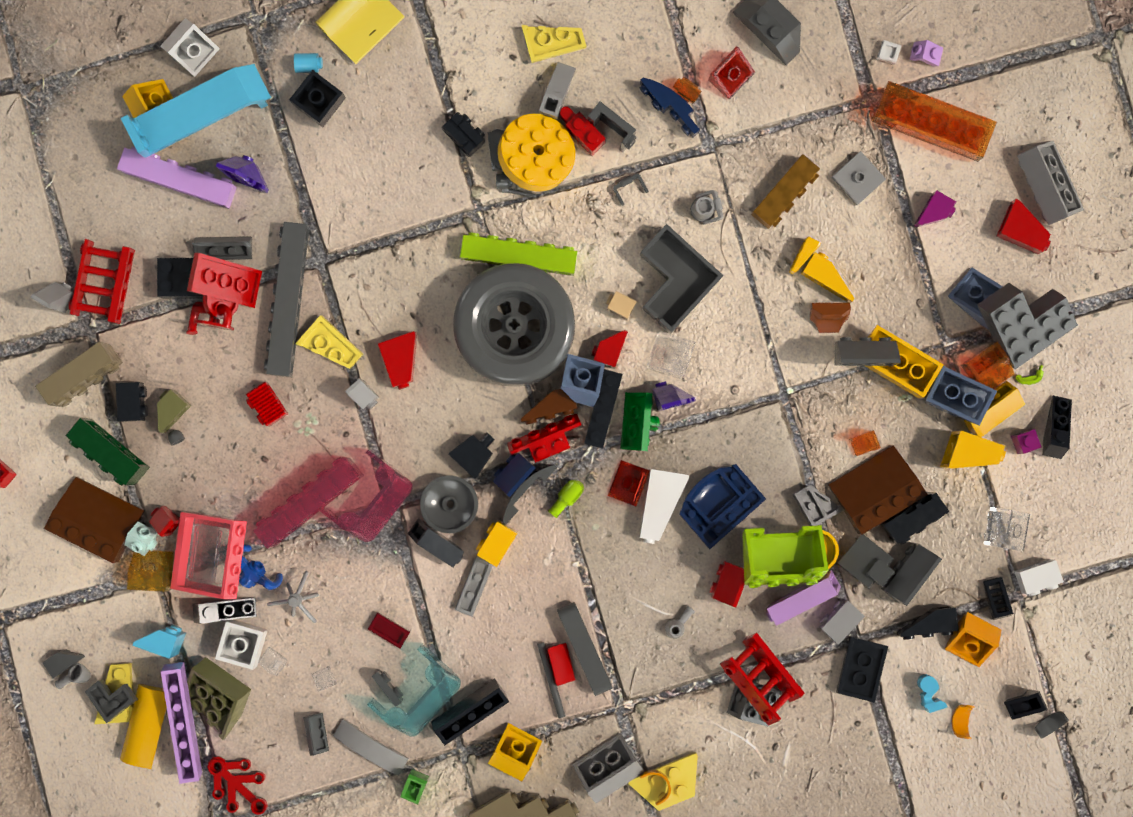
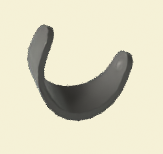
M1055 712L1041 720L1036 725L1035 731L1043 739L1066 724L1069 719L1064 712Z

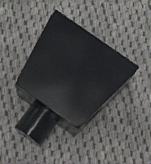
M488 432L480 440L472 435L448 455L474 479H477L493 455L488 447L495 439Z

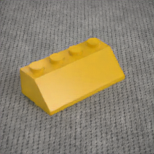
M876 325L868 337L871 338V341H879V338L884 337L891 338V341H897L901 363L894 366L865 367L919 399L924 398L944 364Z

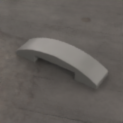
M343 718L333 736L362 757L399 776L409 758L360 731V728Z

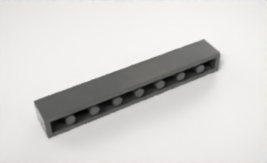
M284 222L283 226L280 227L279 236L282 238V242L277 249V256L280 259L279 264H276L275 267L277 283L273 285V294L275 295V302L271 304L273 319L269 322L268 327L271 337L266 344V351L269 354L268 359H265L264 370H266L268 375L293 377L295 343L297 342L310 229L307 224Z

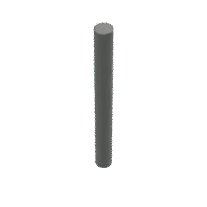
M541 642L537 646L558 718H563L566 715L545 643Z

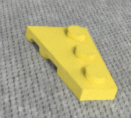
M521 25L531 63L586 48L581 28L529 27L528 25Z

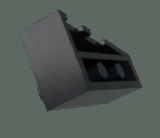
M927 492V496L881 524L894 544L900 543L902 545L911 539L910 536L922 532L926 529V526L936 522L949 512L936 492Z

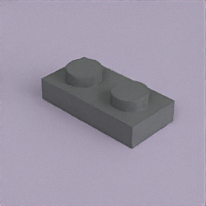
M381 670L372 675V678L395 707L403 701V693L397 686L393 687L390 683V676Z

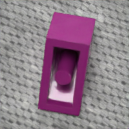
M936 190L930 196L914 226L918 228L941 222L947 217L951 218L956 210L954 205L957 201Z

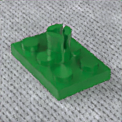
M625 392L620 449L648 451L650 442L649 430L657 431V426L660 425L659 417L651 416L653 393Z

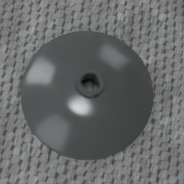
M452 475L441 476L431 481L424 489L420 500V509L424 520L430 527L442 533H456L467 528L475 519L478 511V498L474 488L466 480ZM449 500L453 501L454 506L452 508H449L447 506V502Z

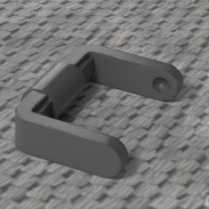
M635 174L631 177L629 175L621 179L620 183L614 186L613 191L621 206L625 204L617 189L625 187L632 183L633 180L638 178L646 193L649 192L640 174Z

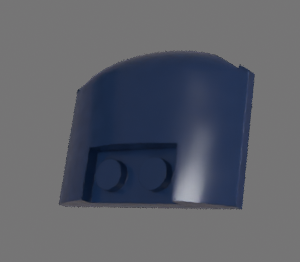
M737 464L731 465L732 467L719 468L702 478L686 496L682 510L679 513L709 550L766 500Z

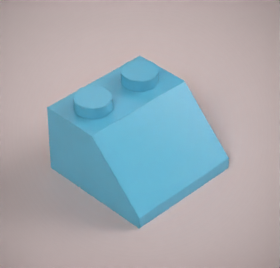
M171 625L134 641L132 646L170 659L179 654L186 632L181 631L182 628L179 626Z

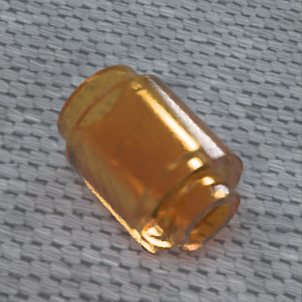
M686 77L678 78L673 85L674 92L680 95L686 102H691L692 104L695 103L702 92L698 89L699 86Z

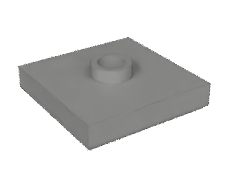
M861 151L831 177L856 205L862 202L886 180Z

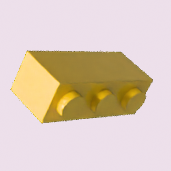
M1008 381L994 389L997 390V393L980 426L963 420L971 433L979 437L984 436L1025 405L1018 389Z

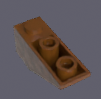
M562 389L553 390L521 418V422H525L528 425L537 423V419L544 417V420L556 418L555 414L563 413V416L574 414L577 405Z

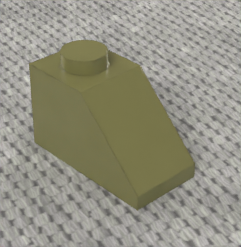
M172 389L164 391L159 397L161 400L157 403L158 431L160 433L166 434L192 406L177 391Z

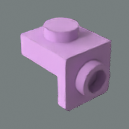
M928 40L916 41L911 50L910 60H921L933 67L939 66L943 47Z

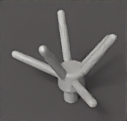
M305 571L296 593L293 592L290 583H287L290 594L288 599L268 602L267 606L288 603L292 606V617L295 616L296 607L298 606L313 623H316L317 620L302 605V601L318 597L319 594L300 595L308 571Z

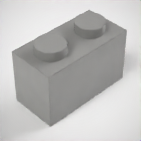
M846 599L843 601L839 600L833 607L834 611L830 615L826 614L820 620L821 625L819 628L838 645L865 617Z

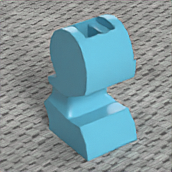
M928 674L921 675L917 680L918 687L923 690L920 693L921 705L929 713L947 708L946 703L940 699L932 700V696L939 690L937 680Z

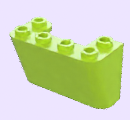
M822 525L802 526L797 533L764 534V528L745 529L742 533L744 583L749 588H758L761 585L777 587L780 584L796 586L799 583L815 585L829 571Z

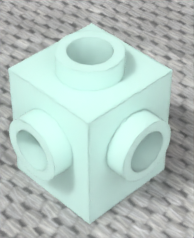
M138 521L128 532L124 545L131 548L134 552L145 556L149 550L153 551L156 547L158 533L151 527H147Z

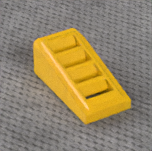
M809 236L805 238L789 273L794 274L817 250L821 242Z

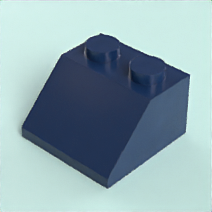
M520 453L517 455L512 454L506 461L508 465L504 469L500 467L493 475L495 477L493 482L509 497L514 494L536 469Z

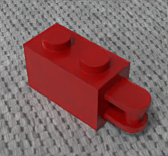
M569 107L561 108L560 117L566 123V130L593 156L606 143V138L580 111L575 114Z

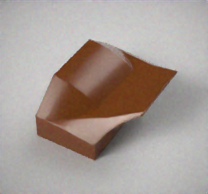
M812 303L810 320L814 322L819 333H839L844 322L849 318L851 305L850 303Z

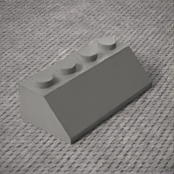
M1054 141L1038 145L1017 155L1019 165L1026 174L1027 183L1035 194L1034 199L1039 204L1042 210V217L1048 225L1084 210Z

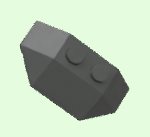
M744 0L733 11V14L785 65L790 63L800 53L801 22L778 0Z

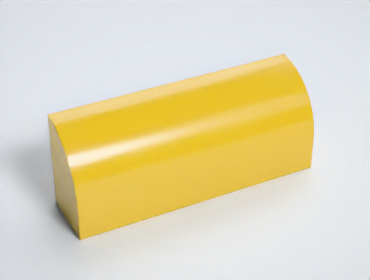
M138 684L136 692L138 700L133 704L120 760L132 766L151 769L166 711V701L163 688Z

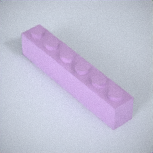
M124 147L117 167L122 173L230 209L237 189L232 184V180L224 177L221 180L216 179L214 174L203 171V174L196 172V168L185 165V168L178 166L179 163L171 159H167V162L160 160L161 157L156 154L144 158L137 152L135 147H131V149Z
M184 662L165 664L161 670V677L179 784L199 781L202 775V767Z

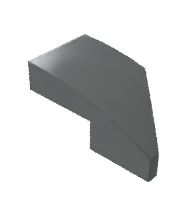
M66 649L55 653L42 664L54 679L85 656L81 653H71L70 650Z

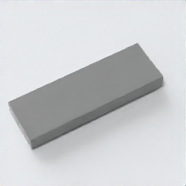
M476 556L455 608V610L471 617L474 615L493 567L492 564L479 556Z

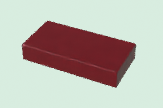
M377 612L368 627L369 631L401 649L410 634L409 630Z

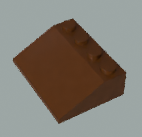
M894 445L828 484L854 529L860 535H863L928 495L917 476Z
M75 477L53 509L44 529L111 563H116L120 561L127 547L124 544L128 532L140 521L145 510L79 477Z

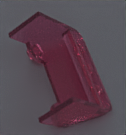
M367 450L366 453L381 464L376 470L375 478L383 488L360 517L354 512H345L339 517L327 507L320 510V512L343 530L364 542L373 541L413 489L412 482L374 451Z

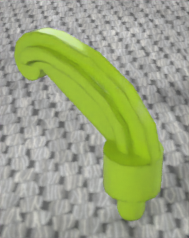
M1043 365L1039 366L1035 375L1023 378L1021 375H1016V380L1026 385L1038 383L1044 374V371H1042Z

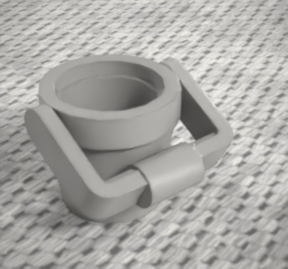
M710 190L696 195L697 199L694 200L690 208L691 215L695 220L703 222V225H707L723 219V207L717 191ZM712 194L713 200H712L711 198H709V197H704V196H707V195ZM716 210L718 217L711 219Z

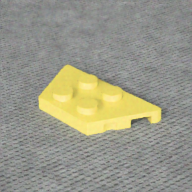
M692 753L653 769L664 773L671 785L669 798L659 805L655 803L665 796L668 789L667 782L661 776L648 775L644 778L638 776L628 782V784L658 811L695 796L697 753Z

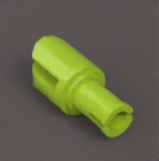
M578 480L568 481L559 491L558 500L548 509V512L555 518H558L567 505L572 506L584 491L582 482Z

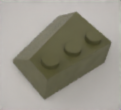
M205 657L190 671L187 680L192 707L198 713L202 712L206 716L209 726H214L220 732L218 736L224 740L242 716L251 689Z

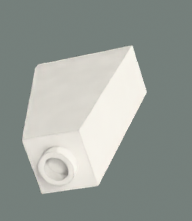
M650 469L639 536L643 538V542L654 544L655 540H660L689 479V475Z

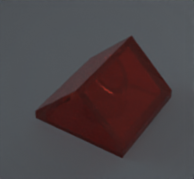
M736 46L712 71L708 81L730 100L756 72L740 48Z
M621 460L608 496L637 507L650 470Z

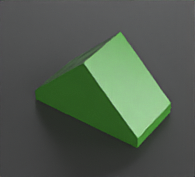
M412 769L400 797L418 804L429 776Z

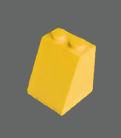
M961 430L952 431L940 468L953 469L997 465L1004 460L1006 451H1004L1005 446Z

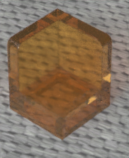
M874 430L849 438L856 456L881 448Z

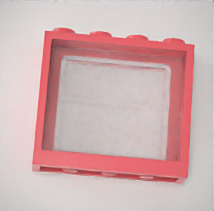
M181 512L170 589L220 599H236L247 521Z

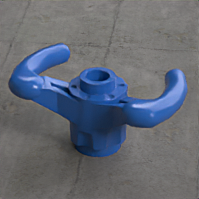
M250 545L243 546V552H250L252 550ZM242 556V572L239 577V582L242 586L251 588L258 583L268 590H273L281 585L283 574H276V579L272 582L264 575L266 571L260 561L249 562Z

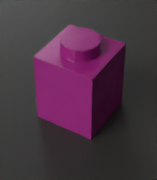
M1035 429L1026 430L1011 436L1017 454H1025L1042 447Z

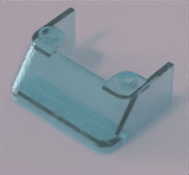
M423 643L417 650L431 662L425 671V677L432 686L406 714L399 707H393L387 711L374 698L367 704L388 725L410 737L418 735L461 686L459 676Z

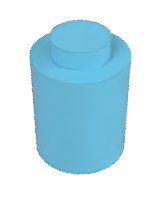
M318 53L294 54L295 73H310L312 69L319 73V69L323 68V59L319 57Z

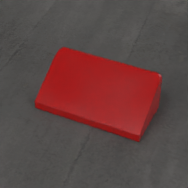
M562 643L548 647L556 685L560 686L575 681L567 644Z

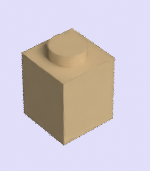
M616 291L614 295L610 294L605 304L609 305L607 307L608 311L627 320L637 301Z

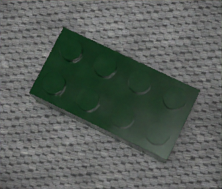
M80 418L65 435L70 439L68 442L73 447L81 448L86 458L99 463L98 467L105 473L110 472L114 476L113 480L121 486L123 484L127 486L136 485L150 468L92 419Z

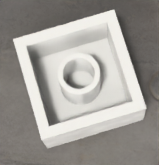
M235 620L226 621L215 659L251 670L255 669L259 662L267 629Z

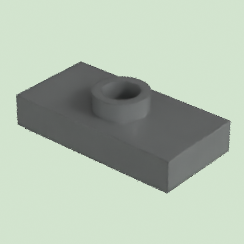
M323 713L303 717L310 756L329 751Z

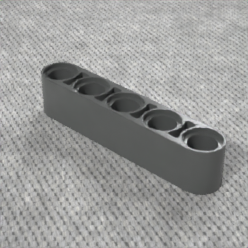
M575 602L557 609L594 695L597 696L613 689Z

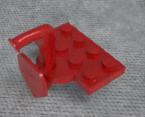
M194 253L187 291L203 295V302L197 301L192 306L186 333L189 335L198 334V331H196L197 323L234 331V327L231 326L232 316L237 311L238 306L255 308L262 271L205 254ZM199 313L209 314V321L198 320Z

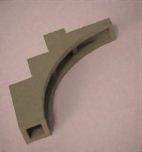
M508 789L470 811L468 817H578L577 813L580 811L575 802L571 803L569 799L548 810L550 805L545 797L541 798L540 794L519 805L520 800L515 792L512 793Z

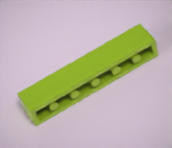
M469 232L468 235H463L461 260L494 265L521 263L537 267L549 273L574 276L577 251H574L573 247L563 246V249L555 248L554 244L544 243V246H539L534 241L518 243L517 239L506 238V241L498 240L499 237L487 235V238L479 237L480 234Z

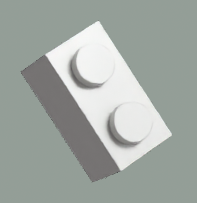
M1053 559L1014 571L1021 593L1028 594L1029 596L1040 594V590L1045 588L1047 590L1058 588V584L1063 583L1057 561Z

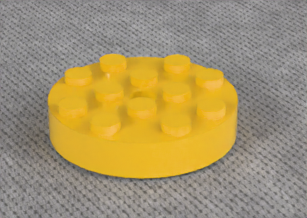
M526 114L516 118L508 125L499 140L498 160L503 172L514 184L529 191L541 192L557 187L571 172L575 162V146L571 135L561 123L546 115ZM540 148V151L538 152L539 155L535 154L534 151L537 152Z

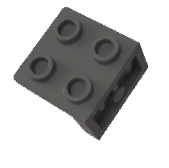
M753 682V684L757 687L758 690H760L764 686L762 684ZM735 685L727 713L740 720L768 727L766 722L761 719L759 713ZM772 688L764 698L772 706L779 698L781 691Z

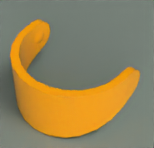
M959 705L952 715V729L957 737L972 739L969 735L968 724L970 712L974 706Z
M649 770L639 777L659 775L665 779L668 785L665 796L655 803L659 805L669 798L671 785L664 773L658 770Z

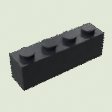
M604 369L599 397L593 408L584 444L603 449L623 374Z
M494 678L432 720L433 730L445 746L509 703L505 691Z

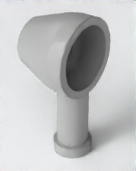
M687 606V609L678 620L672 619L666 624L665 631L670 638L677 639L684 634L685 622L695 613L691 607ZM678 627V633H673L672 628Z
M75 663L69 669L67 676L55 681V686L57 689H62L70 682L85 683L89 681L91 673L84 665Z

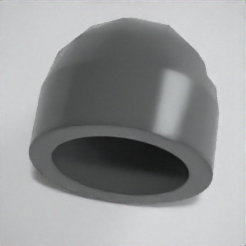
M172 430L168 434L171 446L185 440L183 433L179 430Z

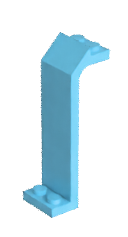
M255 64L232 68L133 119L126 115L121 120L137 152L146 158L249 105L258 104L262 109L268 106L266 100L270 99L271 96Z

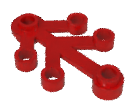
M215 756L209 760L207 765L209 773L214 775L213 798L220 800L225 795V790L222 788L223 777L228 784V804L226 806L228 812L234 813L239 809V803L236 801L237 790L251 803V810L254 814H263L268 807L267 801L264 798H257L242 783L261 784L265 780V774L259 771L255 774L233 775L228 770L240 769L247 771L251 767V761L244 758L241 761L226 762L223 757ZM242 762H247L248 767L244 768ZM215 763H220L221 768H215ZM256 775H261L262 781H258ZM216 790H220L222 795L217 796ZM261 802L263 808H258L257 803ZM234 803L236 805V809H231L230 804Z

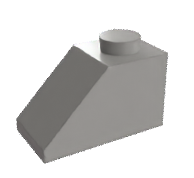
M360 378L345 391L363 410L367 408L371 410L378 403L376 400L379 396Z

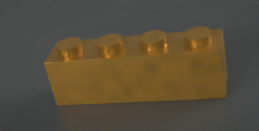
M802 154L751 215L767 229L771 226L776 227L782 220L780 215L784 211L788 213L795 205L792 201L796 197L800 199L807 191L804 187L809 182L813 184L819 177L817 172L820 168Z

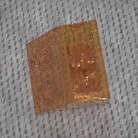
M998 341L989 344L961 364L969 378L992 389L1015 374L1008 355Z

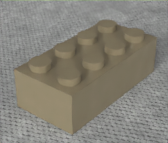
M98 342L35 387L47 405L65 407L72 402L71 399L76 395L81 396L85 394L89 386L102 382L105 375L118 371L120 369L119 366L123 362L110 344Z

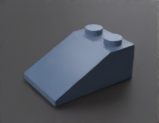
M972 267L948 297L980 325L988 329L978 304L1003 286Z
M943 366L926 399V403L980 426L997 390Z

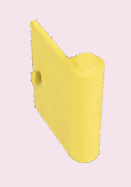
M337 0L315 23L357 64L404 18V15L389 0Z

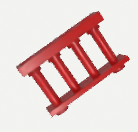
M85 239L80 248L82 256L73 299L69 302L70 314L79 316L80 311L106 315L108 322L120 324L135 250L125 246L119 252L93 247V241ZM97 255L118 259V269L109 270L90 266L91 256ZM88 273L114 278L116 280L114 288L107 289L86 285ZM84 292L108 296L112 299L111 305L105 308L82 303Z
M756 632L742 641L746 649L735 660L733 657L722 661L720 665L759 713L761 719L769 726L781 720L776 712L787 700L789 702L801 698L805 692ZM752 654L758 664L746 675L740 665ZM764 669L770 680L758 690L752 681ZM776 685L782 692V695L771 706L764 696Z

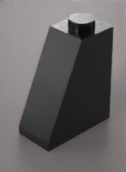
M419 518L407 533L417 545L453 568L463 558L464 551L458 545Z

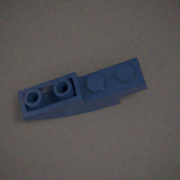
M644 77L640 79L639 88L645 96L649 95L653 100L651 103L657 111L661 110L664 113L669 109V114L675 121L678 120L682 124L681 129L687 136L690 135L694 138L699 134L700 129L690 118L694 109L680 95L659 82Z

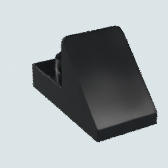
M1029 689L1024 695L1007 699L1004 702L1012 720L1048 710L1040 691Z

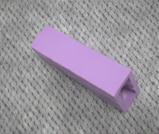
M833 571L827 572L817 584H805L769 604L767 607L768 611L766 612L771 622L774 621L777 626L838 595L841 586Z

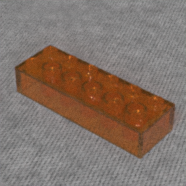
M888 81L884 86L871 122L977 162L984 158L997 123L994 120Z

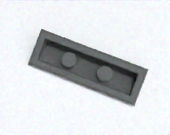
M196 237L193 241L194 253H201L222 260L252 259V237Z

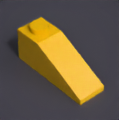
M816 252L813 253L801 275L847 303L853 302L855 298L832 262L828 260L829 257L821 252L818 254Z

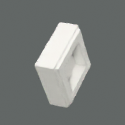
M883 40L877 60L895 65L901 45Z

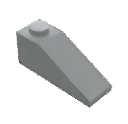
M54 282L33 293L31 298L47 308L66 313L69 308V302L73 299L74 291L72 290L74 287L66 282L62 284Z

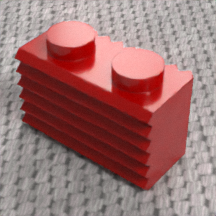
M263 382L246 394L248 397L246 399L247 404L251 409L255 408L258 413L256 417L262 425L265 424L270 427L288 415V412L268 382Z

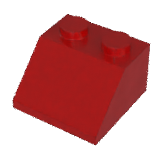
M724 561L717 568L716 575H718L716 582L712 583L709 593H712L711 597L736 608L745 585L744 568Z

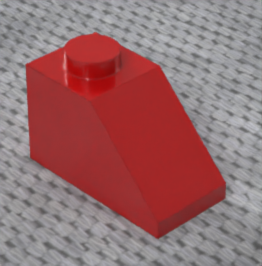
M623 330L600 341L599 346L595 345L591 356H594L593 361L604 363L606 366L615 369L628 331Z
M166 506L155 508L150 515L152 518L149 520V523L161 537L172 535L179 526L180 517Z

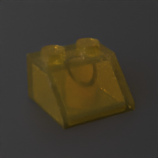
M149 550L145 556L134 552L128 569L127 590L170 591L174 552Z

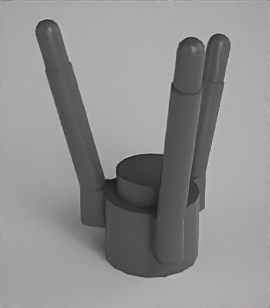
M505 173L496 174L497 189H502V193L536 197V194L510 189L509 187H513V182Z

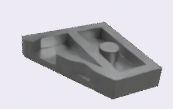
M808 485L792 494L809 526H817L844 510L843 507L832 502L829 497L821 494L812 485Z

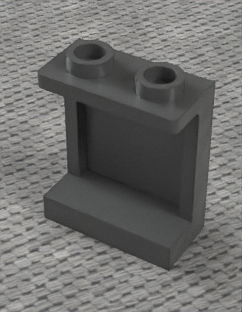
M599 101L588 115V121L595 127L601 120L624 138L621 142L620 150L623 152L626 148L630 150L636 142V129Z

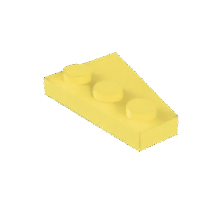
M322 315L317 318L295 343L349 369L364 355Z
M132 663L110 665L105 683L112 693L124 684H128L133 691ZM133 704L108 723L129 722ZM97 712L95 724H107L100 713Z

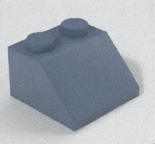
M568 354L561 389L574 402L594 407L599 397L605 364Z

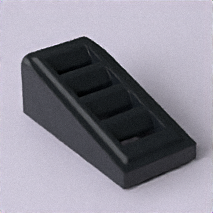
M999 577L983 581L992 619L997 620L1012 616L1014 613L1003 578ZM999 584L1000 588L990 590L989 586ZM998 592H1001L1002 594L996 597H992L991 595ZM1003 600L1004 602L997 605L994 604L995 601ZM1005 607L1006 611L997 613L996 609Z

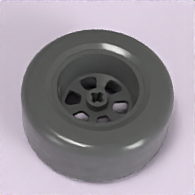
M507 263L483 271L465 287L455 307L453 332L461 355L479 375L491 382L504 386H526L547 378L562 365L573 344L575 315L568 294L554 277L531 265ZM508 301L511 305V312L503 315L498 311L497 307ZM522 301L532 306V310L527 315H522L518 312L519 304ZM490 319L500 320L502 323L501 329L491 332L489 330ZM530 320H540L539 332H533L528 329V322ZM513 321H517V324H520L516 330L509 326L513 324ZM504 335L511 338L509 349H504L497 344V341ZM525 335L532 341V344L525 349H520L518 339Z

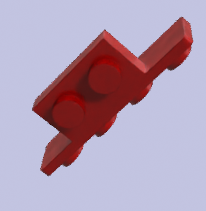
M577 414L568 415L560 421L549 423L546 427L533 430L520 438L512 439L507 443L509 452L512 455L529 448L535 463L569 449L570 445L564 432L582 424Z

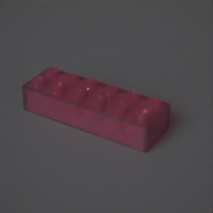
M339 457L332 463L333 467L331 469L321 471L316 476L318 478L316 481L306 483L301 488L303 490L301 493L291 495L286 499V505H279L270 512L272 514L271 517L263 518L255 524L257 528L253 532L267 549L277 546L364 476L350 457Z

